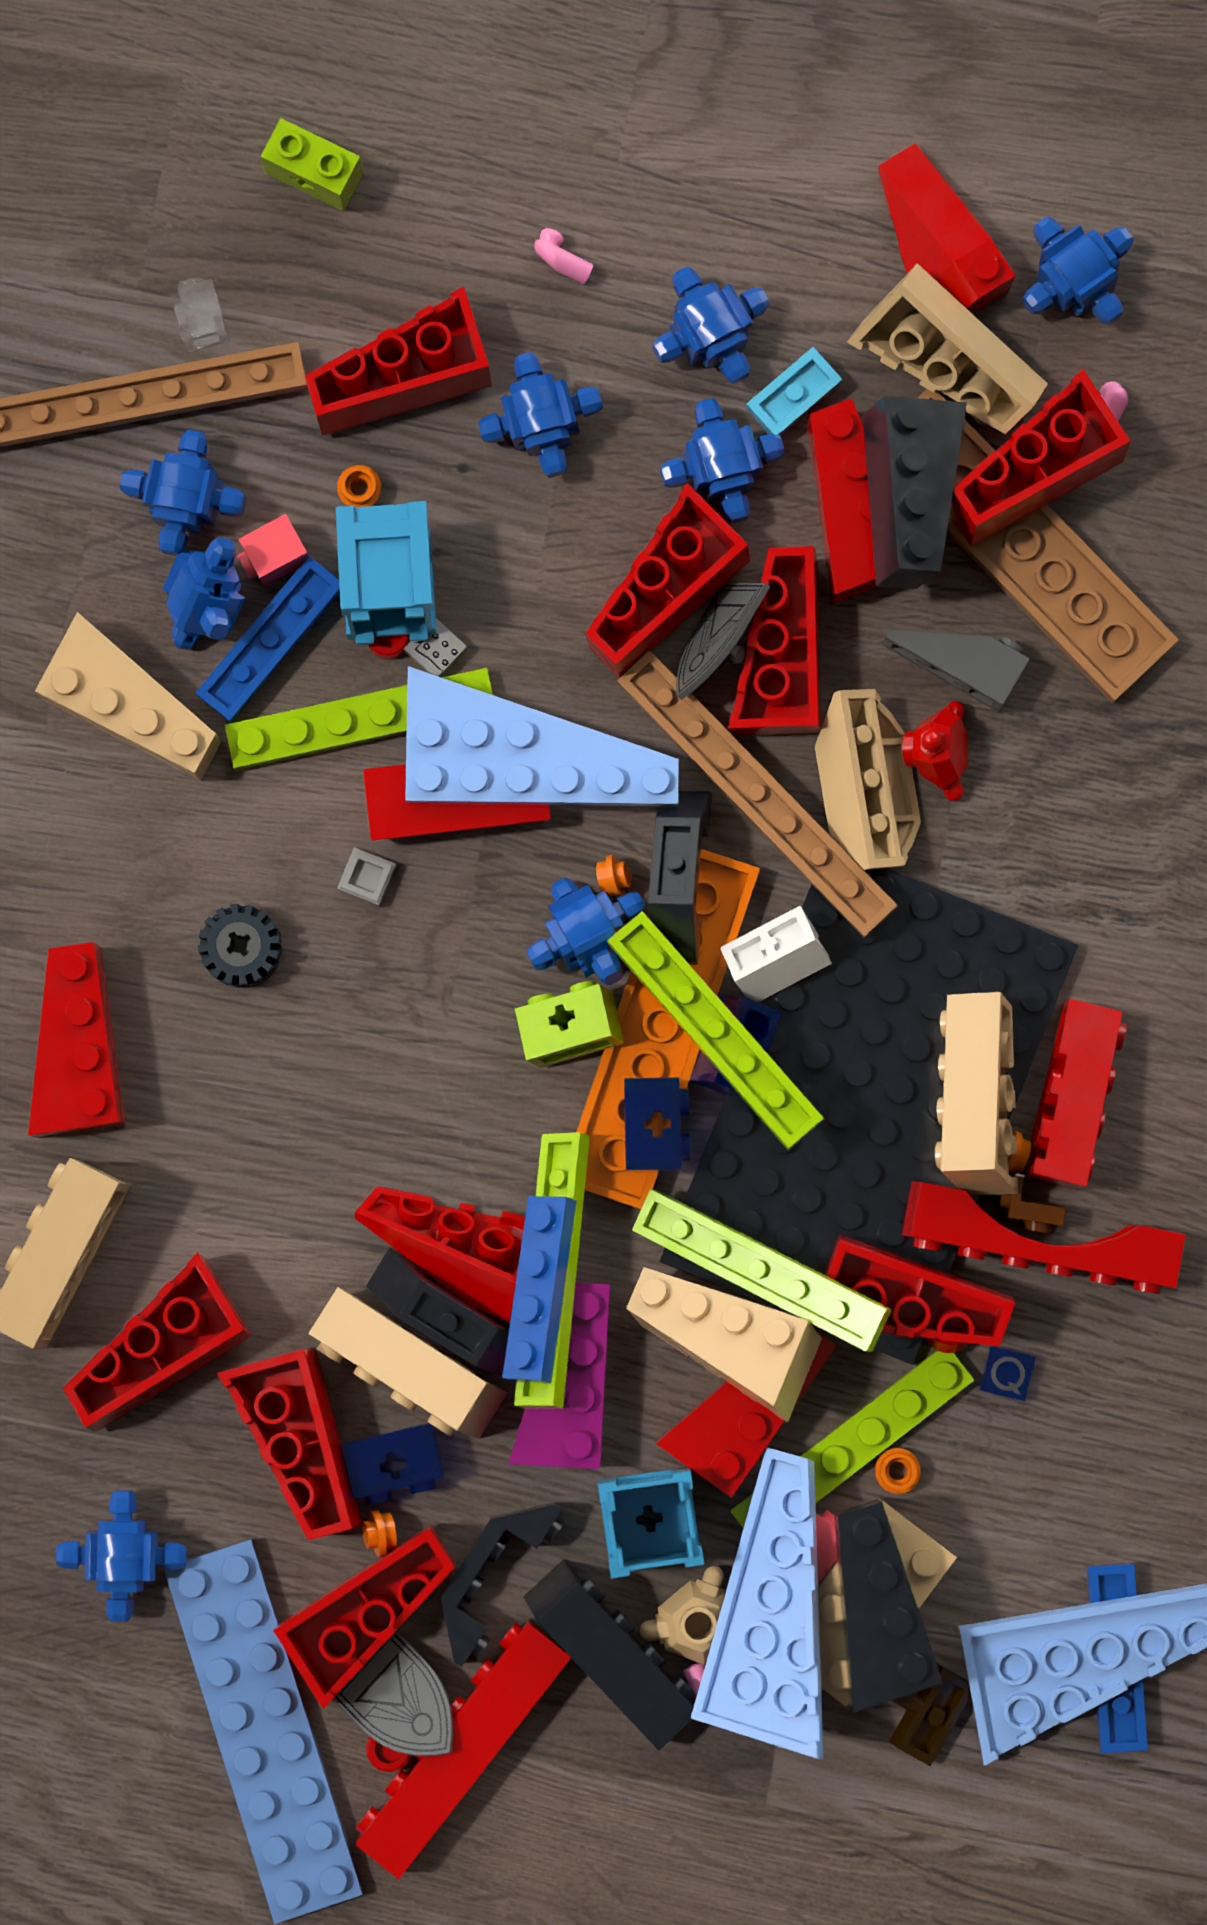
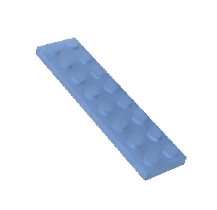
M253 1538L189 1559L186 1566L181 1569L164 1570L274 1924L363 1895L364 1891L291 1659L273 1631L276 1625H278L279 1620Z

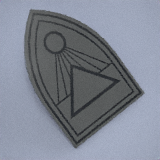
M726 583L716 592L683 652L676 678L677 697L682 700L692 693L721 663H741L744 661L746 652L743 647L737 646L736 643L769 590V585L766 583Z
M396 1631L337 1693L333 1700L364 1732L387 1748L400 1753L422 1757L452 1754L454 1722L449 1696L444 1684L431 1665Z

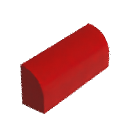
M406 764L363 769L371 841L551 820L549 805L406 803Z

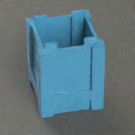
M426 501L397 505L336 507L340 606L342 616L345 615L347 640H356V645L374 644V637L409 635L410 642L428 641V635H437L431 531L428 527Z
M687 1466L597 1479L611 1578L630 1576L629 1571L679 1563H684L685 1567L704 1565L692 1495L691 1471ZM646 1505H652L653 1511L655 1513H662L663 1520L655 1524V1530L650 1532L646 1531L645 1525H637L636 1516L643 1514V1507Z

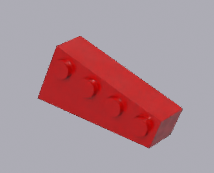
M814 546L768 548L761 583H766L770 588L754 615L728 730L732 736L820 733L822 722L817 554Z

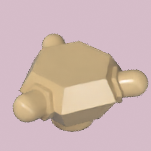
M711 1566L705 1570L702 1580L697 1579L696 1582L691 1580L658 1607L659 1614H655L656 1619L647 1620L640 1626L641 1637L646 1641L660 1640V1644H664L666 1651L705 1665L725 1597V1589L721 1588L724 1580L723 1571L717 1566Z

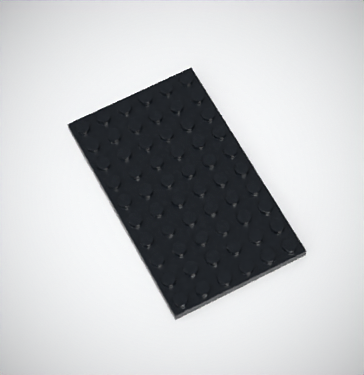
M888 868L864 871L897 904L898 908L864 939L811 884L802 909L819 935L818 939L828 953L832 964L765 998L751 1036L824 1119L791 1149L787 1150L730 1085L683 1203L825 1275L839 1234L949 1274L959 1246L942 1243L940 1252L913 1247L915 1238L902 1235L912 1181L958 1189L941 1172V1169L937 1168L935 1161L936 1143L942 1141V1125L939 1124L937 1118L938 1098L943 1097L944 1081H941L939 1076L938 1061L940 1054H945L946 1038L941 1034L940 1015L942 1010H947V995L1001 992L1011 1004L1014 1066L1012 1068H1005V1075H1010L1012 1079L1016 1105L1078 945ZM1014 1108L1011 1112H1007L1008 1120H1010ZM970 1195L975 1203H977L980 1195ZM664 1248L660 1263L778 1311L796 1316ZM881 1333L874 1350L913 1365L924 1337L912 1338Z

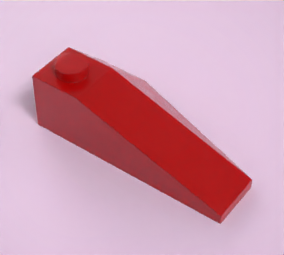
M916 143L878 166L881 184L890 218L893 220L898 240V249L906 274L916 264H919L972 314L1010 291L1016 275L991 237Z
M379 1186L372 1191L355 1211L354 1218L464 1302L510 1323L525 1223L524 1216L502 1211L501 1217L474 1212L475 1205L460 1203L459 1209L436 1205L430 1196Z

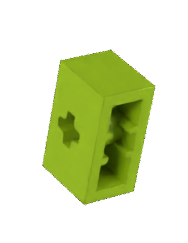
M280 118L260 156L265 174L343 212L363 175L360 156Z
M595 981L577 983L570 987L569 993L556 997L554 994H541L528 999V1005L515 1008L526 1061L540 1068L624 1044L613 992L601 984H596ZM569 1015H574L575 1019L569 1021ZM568 1023L569 1029L566 1030L562 1027V1025Z

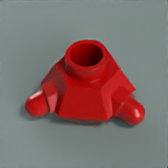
M960 701L950 702L946 707L923 720L914 731H906L902 741V754L905 765L907 767H917L920 776L936 784L937 788H941L949 801H958L962 798L964 789L960 778L968 767V734L962 722L966 709Z

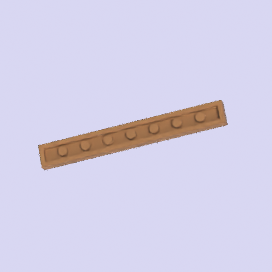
M299 342L0 398V447L306 390L308 387L304 377L305 371Z
M650 650L617 680L619 686L864 939L898 908L897 904L692 693L682 700L677 697L676 677Z

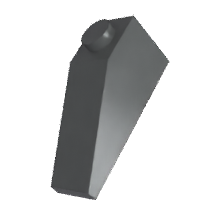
M890 629L882 645L996 712L1004 704L1029 661L1028 657L1022 655L1024 649L1005 637H1000L998 641L991 636Z

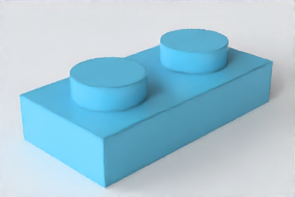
M812 347L746 404V409L768 434L781 436L841 385L842 378L818 351Z

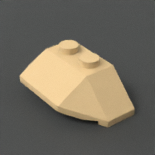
M875 689L839 690L833 694L815 744L829 835L864 870L905 866L908 859L907 853L914 843L921 824L912 767L905 765L902 754V741L905 733L892 713L880 702L881 697Z

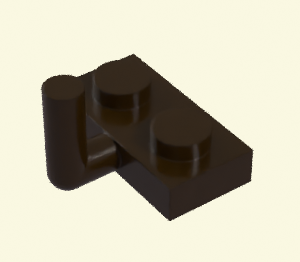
M937 1663L943 1683L920 1690L916 1694L912 1693L891 1700L906 1709V1712L891 1736L889 1743L929 1766L932 1765L971 1697L969 1681Z

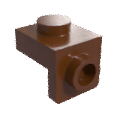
M1010 1174V1177H1018V1194L999 1195L998 1208L1005 1209V1220L1024 1222L1023 1231L1040 1234H1050L1051 1227L1063 1226L1066 1208L1021 1201L1024 1174Z

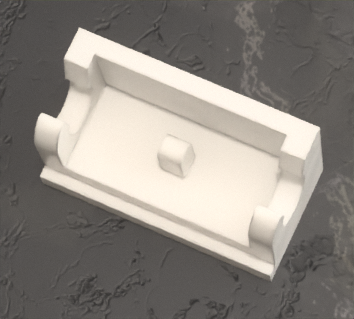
M801 906L720 947L735 983L752 1005L832 964L828 953L818 939L819 935Z

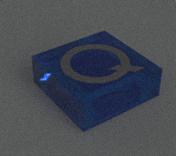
M989 1346L979 1390L1025 1401L1035 1357Z

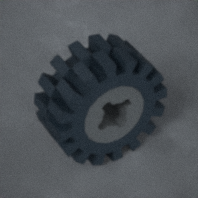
M230 904L229 908L224 909L222 907L216 910L217 914L212 918L209 916L205 921L206 926L204 930H200L198 951L202 957L201 961L210 974L220 982L238 988H243V986L247 985L252 987L258 985L257 982L262 979L266 980L271 976L270 972L274 968L276 969L279 964L278 959L279 955H282L280 933L268 915L251 905L240 906L239 904Z

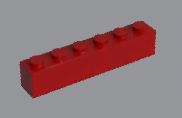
M528 1619L523 1627L516 1622L512 1625L499 1642V1645L505 1649L494 1664L486 1659L470 1681L476 1687L467 1699L464 1700L458 1695L451 1703L454 1722L452 1754L428 1757L416 1756L419 1760L407 1774L404 1770L400 1769L385 1788L384 1792L390 1797L381 1809L377 1810L374 1806H371L355 1827L361 1832L355 1845L398 1880L571 1659L565 1650L532 1620Z

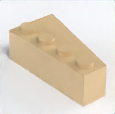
M916 264L871 311L847 341V343L859 350L865 347L882 357L880 362L894 370L899 367L920 379L919 385L934 393L936 390H939L956 400V402H966V412L1004 434L1034 407L1048 385L1047 382L919 264Z
M78 612L76 613L35 692L43 701L201 781L221 744L217 734Z
M1001 992L947 995V1010H942L940 1015L941 1034L946 1039L945 1054H940L938 1061L939 1076L941 1081H944L943 1097L938 1098L937 1118L939 1124L942 1125V1141L937 1142L935 1147L937 1168L941 1169V1172L959 1190H964L969 1195L1018 1194V1177H1010L1008 1170V1156L1017 1155L1016 1136L1012 1135L1011 1124L1007 1119V1112H1011L1015 1108V1090L1010 1075H1005V1068H1012L1014 1066L1012 1006Z
M645 1267L641 1272L626 1308L642 1327L684 1355L691 1357L708 1371L735 1386L743 1394L755 1402H759L788 1423L822 1340L808 1320Z
M337 1287L308 1333L320 1341L317 1350L337 1363H340L343 1357L356 1364L357 1367L353 1373L374 1387H377L379 1382L382 1381L394 1389L390 1397L407 1409L414 1411L417 1405L431 1413L428 1422L442 1432L451 1436L453 1431L457 1430L479 1439L508 1392L495 1384L493 1385L477 1377L475 1371L448 1355H443L438 1351L439 1349L410 1331H406L401 1328L402 1326L353 1294Z

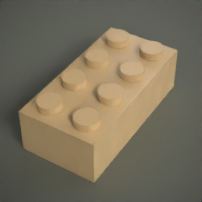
M69 1158L66 1165L63 1163L58 1164L48 1183V1188L53 1190L45 1206L38 1204L28 1220L26 1228L31 1230V1233L24 1247L17 1245L5 1265V1270L9 1271L10 1274L2 1289L0 1288L1 1333L32 1349L48 1347L129 1191L130 1185L80 1160Z
M878 1498L882 1501L919 1609L957 1557ZM837 1560L818 1585L821 1688L846 1707L849 1703V1689Z

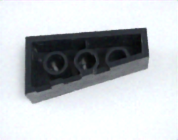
M884 396L863 415L876 586L918 589L941 571L966 402Z
M875 1499L834 1513L849 1689L848 1696L849 1707L852 1712L855 1713L943 1683L882 1501Z
M563 1559L527 1592L523 1598L537 1622L655 1748L660 1751L693 1720L691 1715L694 1704L691 1699L696 1695L695 1691L678 1673L671 1678L661 1667L666 1661L648 1641L642 1646L632 1635L636 1628L619 1609L612 1613L603 1604L602 1600L606 1596L588 1576L582 1580Z

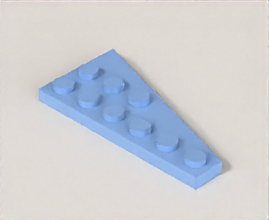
M408 666L406 803L678 806L679 759Z
M766 1447L691 1719L814 1758L823 1759L814 1461Z
M1207 1584L959 1626L984 1766L998 1759L1000 1754L1019 1744L1022 1746L1036 1739V1735L1061 1722L1066 1723L1128 1690V1686L1147 1676L1152 1677L1164 1671L1166 1666L1190 1653L1194 1655L1207 1648Z

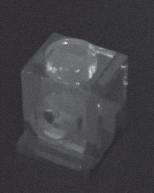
M196 277L180 282L177 289L181 302L173 304L180 331L188 329L187 331L180 332L187 353L229 342L218 295L212 279L204 281L203 278Z

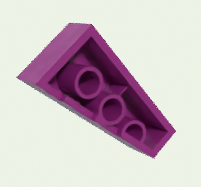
M575 1283L563 1409H525L508 1464L600 1469L610 1284Z

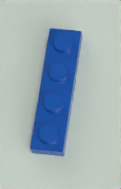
M309 556L195 694L228 722L232 723L340 594L339 579Z
M528 1196L503 1379L513 1382L551 1384L576 1209V1201L571 1198Z
M1133 1563L1086 1566L1089 1604L1137 1596L1135 1566ZM1143 1679L1128 1686V1690L1096 1706L1099 1751L1101 1753L1148 1751Z

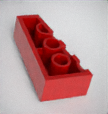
M464 286L450 293V298L434 307L429 305L415 313L416 317L395 329L390 327L376 335L377 339L360 349L353 348L304 376L322 436L492 386L489 364Z
M1084 369L1072 378L1071 383L1058 395L1055 394L1030 421L1026 424L1023 423L1013 432L1005 444L996 452L993 451L954 487L950 514L971 546L1124 462L1131 441Z
M852 398L811 413L807 425L814 481L817 490L819 519L824 541L825 562L828 570L831 605L879 587L876 586L864 428Z
M686 483L678 495L679 499L669 514H665L657 526L656 533L644 551H640L632 563L631 570L621 585L615 588L585 633L589 649L618 679L649 650L652 651L750 562L748 544L688 483Z
M95 942L49 948L28 1136L40 1138L126 1125L101 947Z
M1068 999L1063 1003L1030 1139L1031 1152L1022 1172L1024 1177L1073 1190L1087 1187V1182L1091 1178L1095 1162L1093 1153L1096 1139L1100 1137L1105 1122L1106 1113L1102 1111L1105 1095L1111 1093L1115 1080L1116 1068L1111 1067L1115 1050H1121L1127 1025L1121 1023L1122 1011L1074 999Z
M840 1234L825 1272V1276L890 1308L891 1312L881 1333L895 1334L896 1336L924 1337L943 1341L1000 1346L1015 1305L1012 1296Z
M197 1252L186 1263L187 1266L172 1281L169 1280L156 1293L157 1296L124 1326L119 1335L108 1346L105 1345L62 1388L85 1428L98 1432L252 1336L209 1262L200 1253Z
M821 1334L819 1335L822 1340L796 1404L836 1348L835 1344ZM724 1381L670 1430L656 1440L655 1444L732 1497L784 1423V1420L759 1402H755L743 1394L735 1386Z
M316 1347L301 1349L217 1373L223 1386L228 1389L236 1403V1410L242 1421L248 1425L260 1447L258 1450L266 1465L270 1466L278 1480L279 1488L307 1540L324 1537L361 1525L362 1519Z
M432 1524L278 1623L274 1628V1633L322 1709L332 1701L349 1680L358 1673L375 1652L384 1645L402 1623L455 1568L456 1561Z

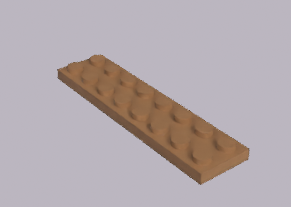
M926 389L917 397L919 399L947 401L937 390L933 393ZM965 419L954 487L995 451ZM1048 504L972 546L951 514H949L947 533L1112 704L1179 641Z

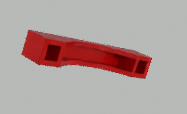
M913 1181L911 1182L902 1230L903 1236L915 1238L913 1247L940 1252L941 1245L944 1243L959 1246L957 1255L985 1260L986 1252L1003 1255L1001 1264L1029 1269L1031 1260L1046 1263V1273L1073 1277V1271L1077 1269L1091 1272L1089 1281L1116 1286L1118 1278L1134 1281L1133 1290L1159 1295L1161 1286L1176 1288L1186 1236V1234L1130 1224L1109 1236L1087 1243L1069 1245L1044 1244L1022 1237L997 1223L964 1190Z

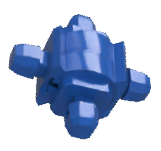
M1049 216L1045 217L1033 228L1034 238L1043 250L1038 265V282L1026 291L1022 301L1024 306L1032 315H1037L1053 307L1054 303L1062 312L1071 307L1075 316H1080L1093 307L1092 313L1103 324L1111 325L1123 315L1122 304L1116 294L1112 292H1114L1118 279L1117 271L1120 264L1118 260L1130 250L1134 241L1133 237L1125 227L1114 228L1104 234L1102 238L1093 229L1085 234L1081 225L1075 226L1064 234L1065 229L1055 219Z
M688 266L673 274L672 281L676 294L681 299L676 303L672 317L674 323L670 325V331L658 337L652 346L660 363H669L681 358L683 352L690 366H695L702 361L707 369L721 363L719 370L730 383L736 384L746 379L750 374V366L744 353L740 352L746 347L749 335L747 328L752 326V320L763 314L769 307L770 302L762 288H752L741 293L740 297H738L732 284L726 285L721 290L716 282L702 287L703 281L694 269Z
M533 352L518 355L514 361L518 382L509 386L511 395L501 397L505 415L498 416L496 412L483 417L478 422L482 440L487 443L505 441L504 436L511 435L516 450L521 451L526 448L529 456H538L542 470L548 478L563 475L567 469L563 448L572 444L569 435L580 433L576 416L583 414L584 418L597 414L603 409L599 390L593 387L576 390L577 394L570 396L566 381L560 379L555 382L552 374H543L538 358Z
M714 398L697 402L694 414L697 427L700 428L694 430L690 441L686 442V450L682 452L683 461L678 457L665 462L660 467L663 485L669 488L685 486L689 480L691 487L699 495L706 493L708 502L723 500L720 506L725 519L730 524L747 520L750 506L747 495L743 494L752 490L754 481L759 477L758 472L763 469L761 461L766 465L779 460L784 455L785 450L780 435L769 434L758 436L755 442L751 426L746 425L738 429L736 420L723 421L724 415L721 407Z
M185 431L178 447L181 454L166 453L164 462L155 459L151 460L148 476L145 471L128 470L123 472L121 477L120 490L129 497L142 500V504L149 507L148 511L152 514L151 518L156 524L165 527V529H160L158 544L160 551L167 555L177 556V554L184 552L188 540V535L185 534V531L201 533L202 524L215 526L218 510L221 515L239 516L245 510L247 498L245 494L238 489L224 486V482L217 479L218 474L214 471L212 464L208 460L203 459L207 454L208 441L206 435L200 431Z
M216 538L210 543L205 553L185 549L184 552L176 556L162 590L169 594L166 599L167 608L174 622L171 634L173 642L178 648L191 649L197 644L201 635L222 640L231 632L245 597L239 594L241 589L240 579L233 565L236 557V548L230 539Z
M562 878L553 883L551 894L555 902L548 905L553 918L544 922L550 938L546 940L541 938L530 945L526 951L535 970H544L557 964L556 960L562 958L569 971L580 967L586 978L595 973L599 980L606 985H612L621 980L623 977V968L619 962L621 958L608 945L607 940L640 912L647 913L648 910L638 892H630L618 897V902L612 904L605 891L594 896L589 885L578 889L575 883L568 878Z
M114 1490L110 1497L109 1513H113V1519H100L98 1530H89L86 1533V1545H80V1541H67L57 1545L56 1565L66 1569L77 1570L79 1565H85V1580H97V1592H111V1598H106L109 1620L113 1622H127L130 1620L134 1609L135 1598H130V1592H143L145 1581H155L157 1578V1566H164V1570H177L185 1567L187 1563V1546L175 1542H165L164 1546H158V1531H146L147 1520L132 1519V1513H137V1500L134 1491Z

